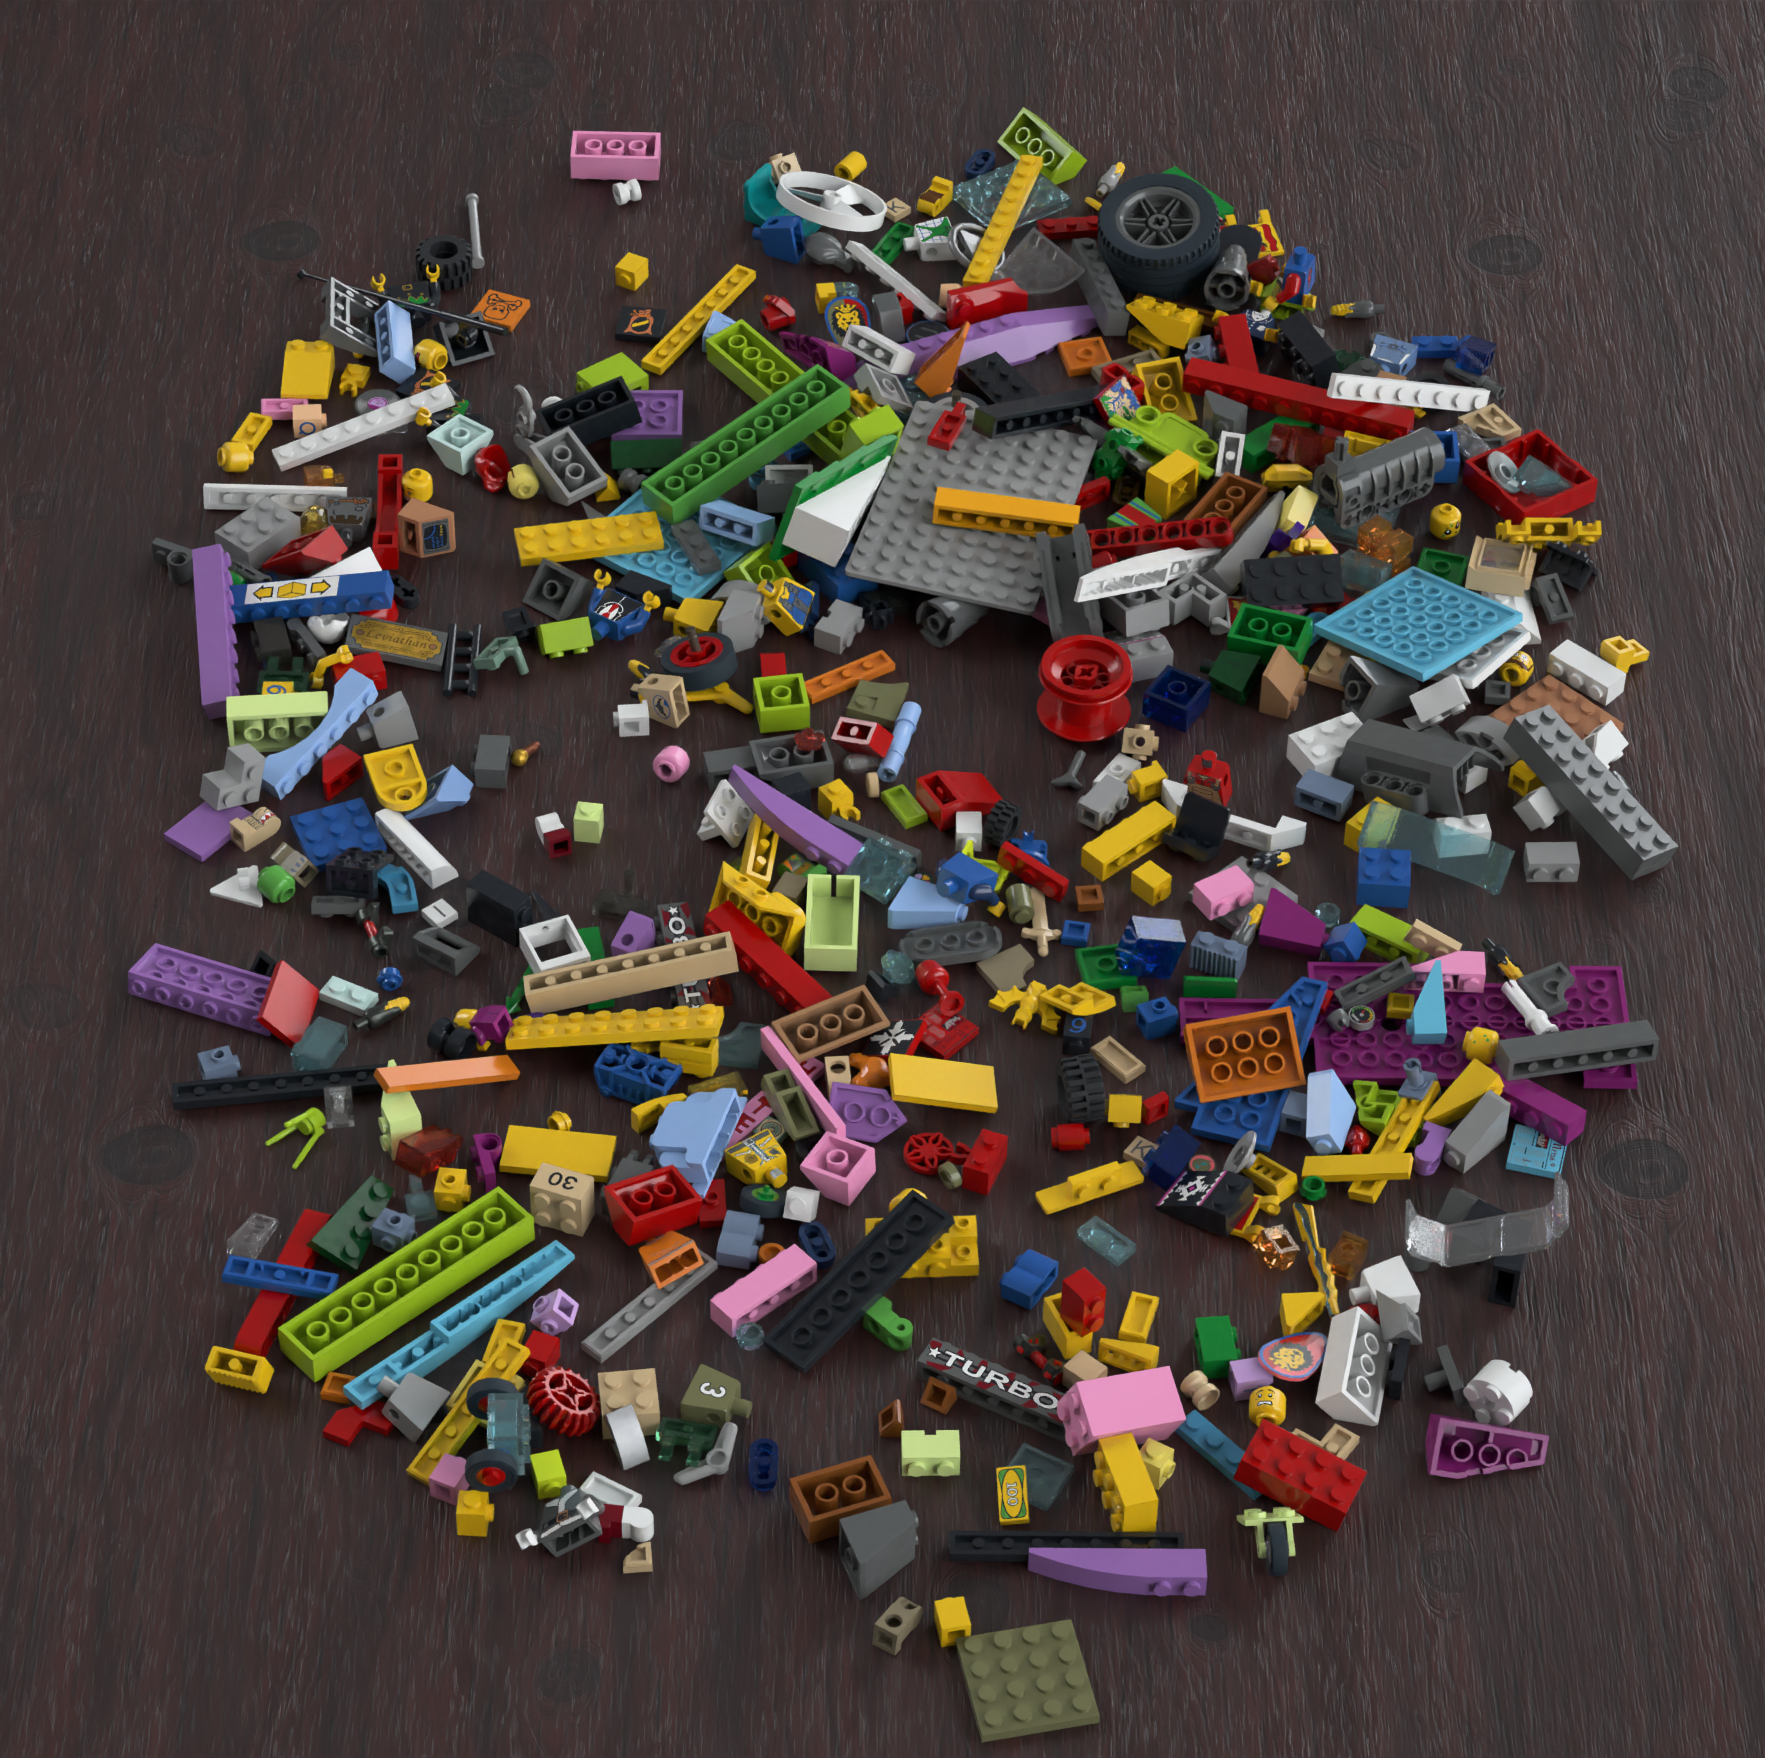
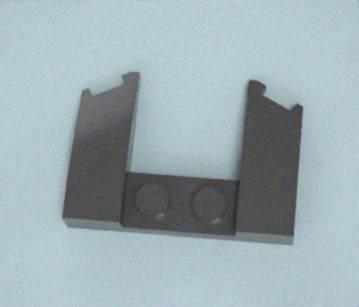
M330 277L321 288V302L326 304L325 321L320 326V339L350 352L376 357L378 355L377 340L350 325V315L359 319L367 317L370 319V322L375 323L374 314L376 312L373 310H377L379 304L335 278Z
M1075 415L1072 421L1083 435H1088L1094 440L1097 439L1096 449L1102 448L1106 442L1104 436L1108 431L1087 418ZM1120 445L1117 451L1127 463L1124 469L1146 484V472L1154 464L1135 450Z

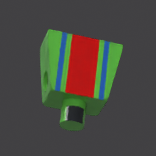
M1138 497L1107 518V528L1162 523L1161 516ZM1150 537L1146 541H1152L1155 537ZM1128 539V540H1125V541H1123L1122 544H1126V543L1130 542L1131 540H1129V539Z

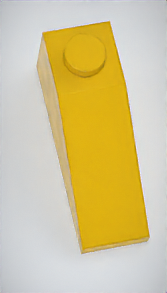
M1474 1058L1423 1117L1425 1123L1428 1121L1444 1127L1467 1116L1487 1091L1492 1090L1500 1096L1504 1084L1499 1074Z

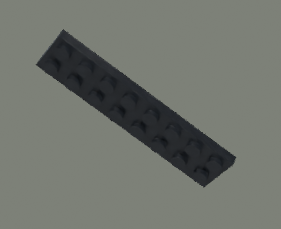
M912 1189L762 1339L764 1346L805 1374L955 1223L954 1217Z

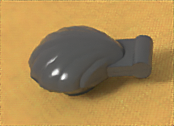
M818 232L806 237L804 248L814 263L819 265L834 264L842 268L846 273H850L857 264V261L843 250L842 245L834 236Z

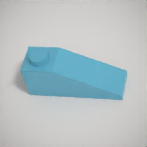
M1435 960L1415 1004L1411 1018L1406 1020L1407 1035H1411L1412 1044H1444L1447 1035L1441 960Z

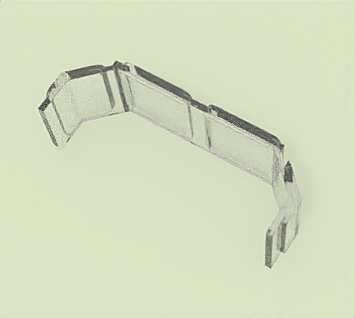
M1559 1171L1555 1172V1197L1546 1207L1443 1225L1417 1215L1411 1200H1406L1405 1239L1410 1255L1426 1262H1436L1441 1267L1485 1261L1491 1257L1502 1255L1512 1256L1545 1250L1551 1247L1555 1238L1559 1239L1569 1227V1188L1566 1181L1562 1180Z

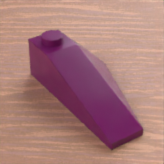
M784 331L779 333L784 352L811 369L819 364L841 381L857 372L856 357L852 351L817 337Z
M1430 1413L1425 1440L1428 1474L1460 1479L1471 1475L1543 1465L1549 1436Z

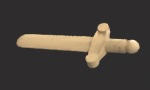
M1032 887L1030 890L1035 911L1032 919L1033 928H1023L1021 936L1037 941L1038 953L1040 956L1045 957L1048 954L1047 941L1059 940L1062 932L1058 929H1048L1044 893Z

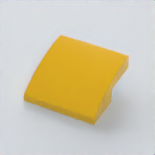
M1083 982L1071 988L1058 984L1039 995L1040 1000L1073 1015H1092L1116 1006L1114 996Z

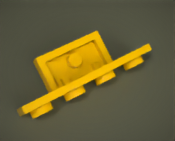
M1131 1160L1122 1164L1115 1161L1070 1176L1065 1183L1036 1192L1035 1198L1045 1214H1051L1143 1183L1144 1176L1134 1161Z

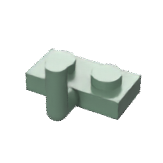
M516 636L495 638L473 660L476 670L486 669L491 671L499 668L505 658L513 656L520 675L529 672L522 650L518 646L519 643Z

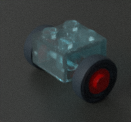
M485 1378L476 1381L469 1387L466 1404L473 1416L488 1421V1449L477 1451L468 1457L465 1464V1478L471 1487L479 1491L499 1492L511 1487L515 1483L517 1475H525V1463H531L530 1446H525L529 1445V1440H531V1423H525L530 1422L529 1404L524 1405L523 1393H518L516 1387L511 1382L500 1378Z

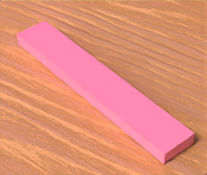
M769 1026L761 1028L762 1050L778 1071L789 1069L795 1085L801 1087L814 1118L823 1130L846 1138V1125L772 1028Z

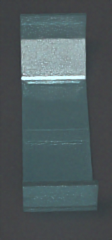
M1378 801L1371 802L1357 842L1358 847L1411 850L1412 862L1476 884L1491 891L1492 895H1500L1515 850L1492 840Z

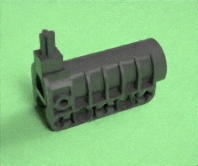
M1423 427L1408 433L1404 437L1396 438L1392 442L1382 444L1375 449L1367 450L1361 455L1352 457L1348 453L1349 438L1336 437L1334 452L1325 456V464L1318 466L1315 470L1313 492L1318 494L1316 505L1319 508L1326 509L1335 506V523L1345 530L1426 496L1433 487L1435 473L1441 471L1445 465V453L1439 438L1432 430Z
M1084 523L1074 525L1072 534L1055 538L1047 535L1046 531L1037 532L1036 542L1053 642L1055 643L1062 638L1074 635H1094L1105 638L1102 632L1103 624L1099 613L1100 605L1098 600L1074 601L1079 578L1094 571L1090 539Z

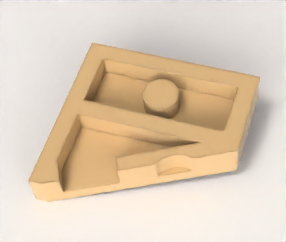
M1494 403L1460 416L1457 420L1459 427L1487 438L1504 437L1505 441H1509L1521 436V428Z

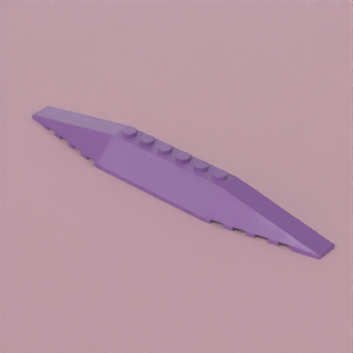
M1089 305L1017 312L970 325L953 377L954 383L958 381V366L996 351L1011 366H1015L1036 359V355L1044 352L1047 354L1053 351L1059 342L1072 341V338L1078 335L1084 337L1091 333V329L1096 327L1100 329ZM960 328L900 344L916 354L908 375L895 374L907 396L924 392L914 383L919 368ZM866 359L855 363L857 371L865 363L882 369ZM853 375L842 381L853 388V390H859Z

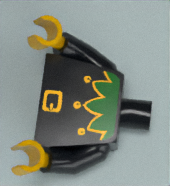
M437 264V271L435 273H430L428 265L426 267V276L430 279V283L425 280L387 287L384 291L385 276L380 274L379 279L381 283H377L374 276H372L371 287L377 290L378 293L437 309L441 301L440 283L437 282L440 268ZM378 298L380 307H382L387 301ZM396 304L410 313L411 324L415 328H421L425 325V322L431 320V314Z
M440 371L436 372L430 380L431 388L444 384L446 381L445 374ZM448 385L455 405L433 414L427 408L420 407L416 413L415 421L420 426L426 424V435H428L458 414L483 425V415L472 413V402L459 396Z

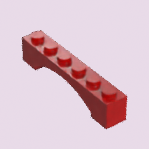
M379 454L377 518L375 532H373L372 549L381 569L384 570L398 569L400 544L397 514L402 510L403 501L402 477L404 469L402 454Z

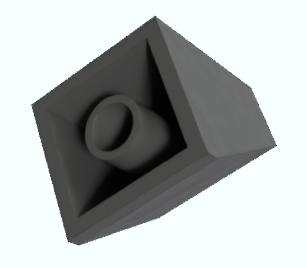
M906 1500L839 1519V1557L859 1600L866 1598L915 1558V1546L919 1543L916 1533V1527H919V1520L915 1510H910Z

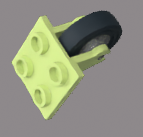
M1290 1507L1273 1508V1513H1266L1262 1509H1245L1244 1515H1237V1521L1244 1526H1254L1258 1557L1266 1559L1270 1576L1286 1575L1289 1556H1295L1292 1523L1304 1522L1303 1516L1296 1513L1294 1509H1290ZM1263 1524H1266L1265 1533L1263 1530Z

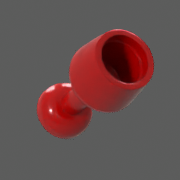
M925 960L920 963L915 970V977L921 990L928 995L938 994L940 996L939 1009L944 1015L951 1016L960 1012L965 1003L964 997L959 992L948 991L946 988L949 984L948 972L934 960Z

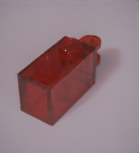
M433 1124L401 1139L394 1163L421 1178L440 1167L452 1163L457 1155V1150L463 1144L464 1137L460 1134H452V1130L449 1128L441 1129Z

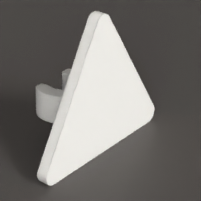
M256 865L249 868H237L238 874L210 889V894L213 896L255 907L263 906L262 894L257 889L259 873Z

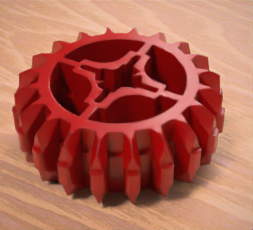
M560 1365L556 1368L549 1366L547 1369H542L529 1384L526 1398L529 1400L527 1406L534 1409L532 1415L538 1416L540 1423L547 1424L549 1430L552 1428L557 1430L559 1435L565 1432L568 1437H571L573 1434L579 1437L582 1433H587L592 1429L601 1414L600 1395L595 1393L596 1387L588 1384L589 1379L584 1380L580 1377V1372L575 1374L570 1368L564 1370Z

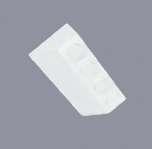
M1359 1306L1332 1317L1315 1403L1333 1419L1375 1426L1378 1425L1386 1374L1393 1344L1383 1343L1381 1326Z

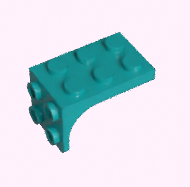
M766 163L744 183L745 202L743 209L745 210L746 221L762 226L771 216H798L786 209L777 200V187L772 179L771 164ZM801 217L805 239L823 226Z

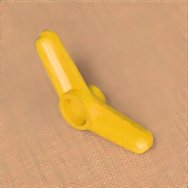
M726 682L709 689L686 692L687 701L713 700L718 704L726 703L745 714H750L753 711V705L731 690Z

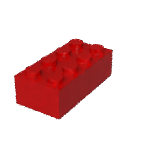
M1263 1419L1246 1449L1233 1479L1337 1532L1362 1485L1367 1471Z

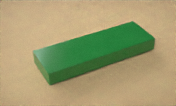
M897 221L872 249V252L886 264L890 265L904 249L903 238L914 237V226Z

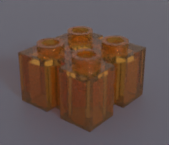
M1376 515L1358 527L1357 543L1359 548L1355 552L1354 564L1368 573L1374 571L1376 578L1385 583L1410 568L1411 559L1407 555L1412 552L1414 537L1400 528L1397 530L1392 529V523Z

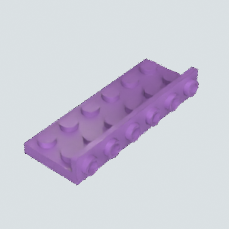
M157 943L128 971V993L266 1036L272 1034L256 1021L271 980L270 977Z

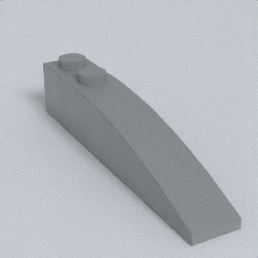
M1283 491L1266 500L1234 537L1232 543L1225 547L1201 575V577L1226 593L1227 596H1231L1239 589L1238 583H1241L1240 564L1246 559H1259L1265 550L1281 512L1285 497Z

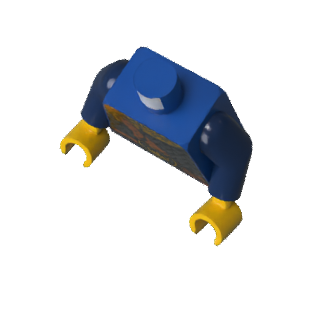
M961 852L948 861L945 859L938 861L935 876L937 878L936 888L940 896H949L961 904L985 900L989 905L987 910L997 917L1001 916L1007 906L999 901V897L994 891L998 878L996 872Z

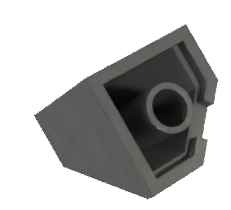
M1349 656L1339 675L1340 686H1344L1345 700H1341L1342 710L1345 714L1353 712L1362 723H1365L1368 719L1374 720L1409 706L1411 703L1409 696L1415 694L1420 686L1409 675L1384 664L1356 656Z

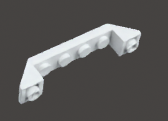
M1164 779L1162 781L1161 801L1166 809L1176 816L1177 822L1188 786ZM1231 815L1224 839L1262 851L1283 850L1304 843L1306 822L1282 816L1276 828Z

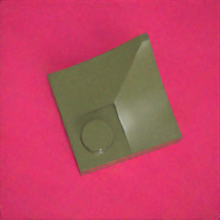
M860 680L847 707L846 716L875 722L881 726L893 729L903 706L909 683L885 684Z

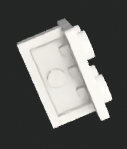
M726 779L720 781L704 810L705 817L701 822L702 825L697 835L702 841L722 835L732 848L738 847L754 813Z

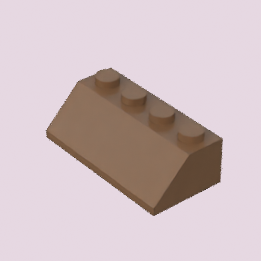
M865 985L771 1022L772 1030L798 1063L890 1026L889 1020Z

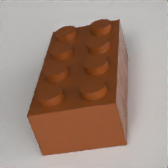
M1226 471L1184 520L1225 517L1230 521L1235 537L1266 502L1268 487ZM1220 530L1217 533L1222 534L1226 530ZM1197 532L1193 536H1199L1202 532ZM1217 547L1222 549L1221 552L1225 549V547Z

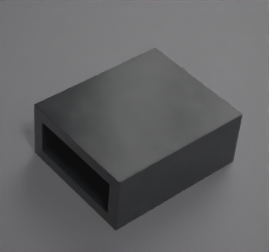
M481 870L466 883L468 921L517 948L520 945L519 928L532 925L531 896L485 870Z
M1506 1217L1493 1265L1488 1302L1515 1308L1528 1261L1534 1223Z

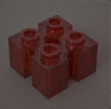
M1274 423L1266 450L1275 453L1274 457L1285 461L1289 459L1291 464H1299L1302 467L1306 465L1316 469L1318 466L1325 464V456L1334 452L1336 439L1320 434L1318 431L1306 426Z

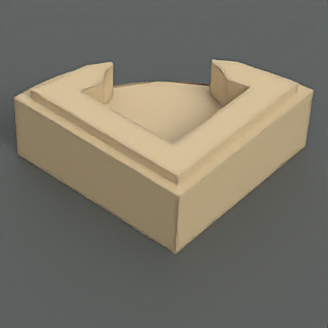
M651 1542L637 1545V1548L624 1558L623 1573L653 1571Z

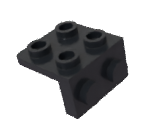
M1190 791L1185 794L1175 828L1164 832L1161 842L1169 845V848L1173 851L1185 852L1191 855V858L1195 861L1206 862L1219 854L1231 816V810Z

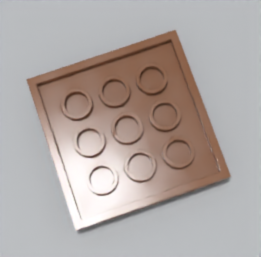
M1550 674L1488 715L1510 726L1515 717L1550 705L1581 740L1585 739L1596 727L1610 720L1620 732L1623 731L1624 723Z

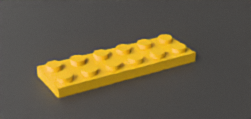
M656 511L514 528V537L521 567L539 565L543 558L554 562H564L664 549V540Z

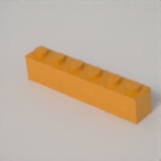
M937 487L932 523L1036 537L1037 532L1046 531L1047 535L1055 538L1072 534L1074 525L1079 524L1081 506Z

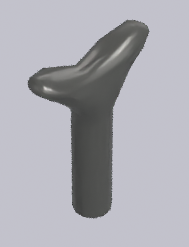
M1082 750L1077 751L1067 773L1052 780L1051 784L1058 787L1071 786L1076 790H1082L1083 786L1077 780L1076 775L1085 759L1086 753Z

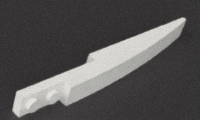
M1177 547L1144 554L1105 566L1079 578L1074 601L1083 602L1166 586L1168 580L1181 578L1191 571L1203 574L1218 557L1222 549L1216 547L1185 551Z

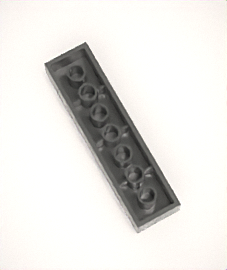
M1550 705L1513 719L1503 739L1630 880L1639 878L1667 865L1678 845Z

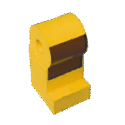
M935 176L932 179L930 188L919 197L917 210L933 217L937 216L953 200V182Z

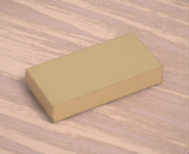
M1111 1036L1106 1037L1090 1048V1053L1093 1054L1095 1059L1124 1084L1145 1072L1146 1065Z

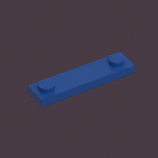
M229 1255L222 1273V1282L319 1300L335 1292L339 1281L338 1274L234 1255Z

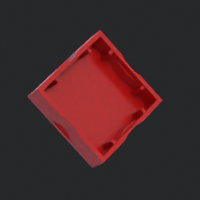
M1536 429L1512 440L1502 447L1488 450L1466 460L1462 483L1505 521L1511 520V525H1521L1525 518H1558L1594 502L1598 479L1577 461L1568 457L1541 430ZM1492 452H1502L1516 465L1522 478V488L1519 492L1509 493L1492 480L1487 462L1488 456Z

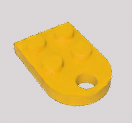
M413 744L363 755L367 772L381 805L393 811H409L424 802L427 796V782ZM401 796L411 797L409 800L399 799Z

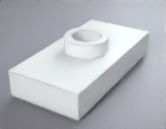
M1119 753L1095 778L1093 785L1097 781L1100 782L1106 775L1127 784V780L1131 779L1132 771L1141 768V762Z

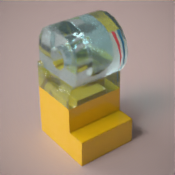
M851 282L816 284L815 301L819 314L825 313L828 303L834 298L852 296L858 299L859 287Z

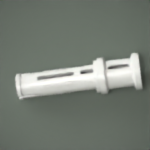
M1509 980V983L1513 986L1512 988L1508 982L1503 984L1501 988L1503 994L1508 997L1525 1018V1025L1530 1031H1533L1536 1035L1559 1032L1558 1027L1549 1022L1545 1011L1535 1007L1515 980Z

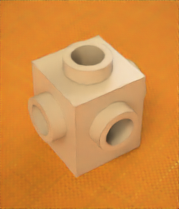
M782 153L769 158V164L772 165V179L775 185L779 184L782 175L801 171L795 153L782 156Z
M1135 724V729L1124 728L1122 753L1132 754V758L1135 760L1146 761L1147 756H1152L1153 751H1158L1159 737L1155 736V731L1150 730V725ZM1144 738L1145 744L1141 747L1137 746V740Z

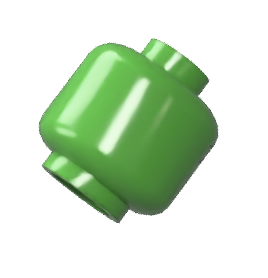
M280 865L265 867L258 874L257 889L270 902L284 903L295 893V879Z

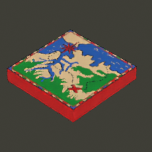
M1125 375L1118 376L1093 399L1109 430L1114 429L1113 426L1108 424V420L1114 414H1118L1130 421L1135 416L1136 410L1141 407Z

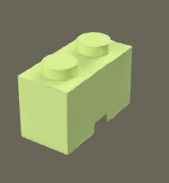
M924 1430L901 1431L902 1476L960 1475L959 1430H936V1435H925Z

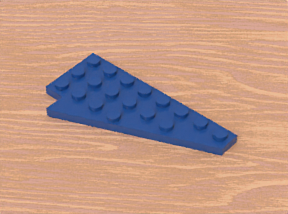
M1301 977L1268 1009L1291 1006L1301 1061L1328 989V982L1307 977ZM1193 1081L1175 1098L1174 1104L1177 1109L1196 1113L1191 1126L1192 1135L1236 1145L1243 1135L1252 1130L1257 1134L1254 1149L1270 1152L1280 1124L1281 1111L1292 1088L1200 1104L1195 1082Z

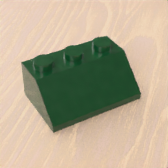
M682 438L611 441L612 471H617V475H621L626 468H631L633 470H640V474H654L655 469H662L682 456Z

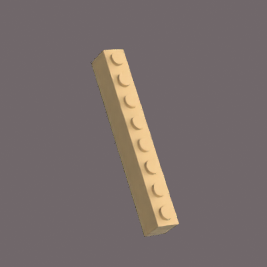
M730 931L531 974L523 976L525 996L531 1013L540 1012L545 1014L738 972L739 969Z

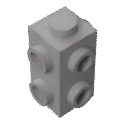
M1106 775L1100 782L1097 781L1092 789L1078 800L1076 806L1078 809L1077 821L1097 831L1105 824H1109L1114 815L1119 810H1123L1128 803V785L1109 775Z

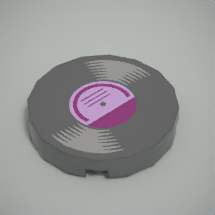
M369 390L357 397L355 412L358 417L400 401V398L389 390Z

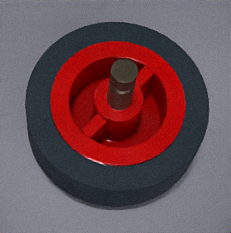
M694 626L687 627L685 629L687 636L668 646L661 656L664 675L683 677L686 692L701 691L717 686L729 679L738 667L733 643L728 636L715 632L696 633Z

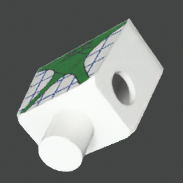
M948 217L916 224L914 226V237L903 238L904 250H917L922 261L956 260L948 245V233L952 229Z

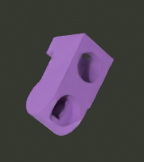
M1426 1121L1422 1128L1420 1145L1416 1147L1414 1153L1413 1169L1416 1173L1427 1176L1436 1171L1443 1159L1445 1141L1451 1135V1129Z

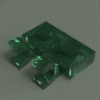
M269 656L267 671L260 670L258 695H262L263 682H293L294 692H308L310 676L309 672H305V667H303V657H293L292 671H280V667H278L279 657Z
M663 1416L656 1430V1441H660L659 1445H662L658 1460L670 1462L674 1445L688 1446V1450H690L686 1465L698 1467L702 1451L712 1450L718 1438L719 1427Z

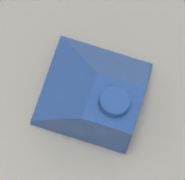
M451 765L426 780L427 796L424 802L418 807L406 811L404 817L407 820L449 811L458 805L463 806L470 799L471 795L469 793L474 784L455 766Z

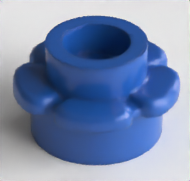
M393 967L382 969L377 977V983L386 991L397 989L403 981L400 971Z

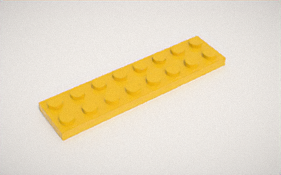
M705 1004L700 1008L678 1006L674 1009L663 1010L660 1007H654L647 1011L626 1009L619 1013L599 1011L595 1014L586 1015L582 1012H575L569 1016L547 1014L538 1018L524 1015L513 1020L514 1026L509 1029L505 1039L506 1049L718 1037L724 1018L723 1006Z

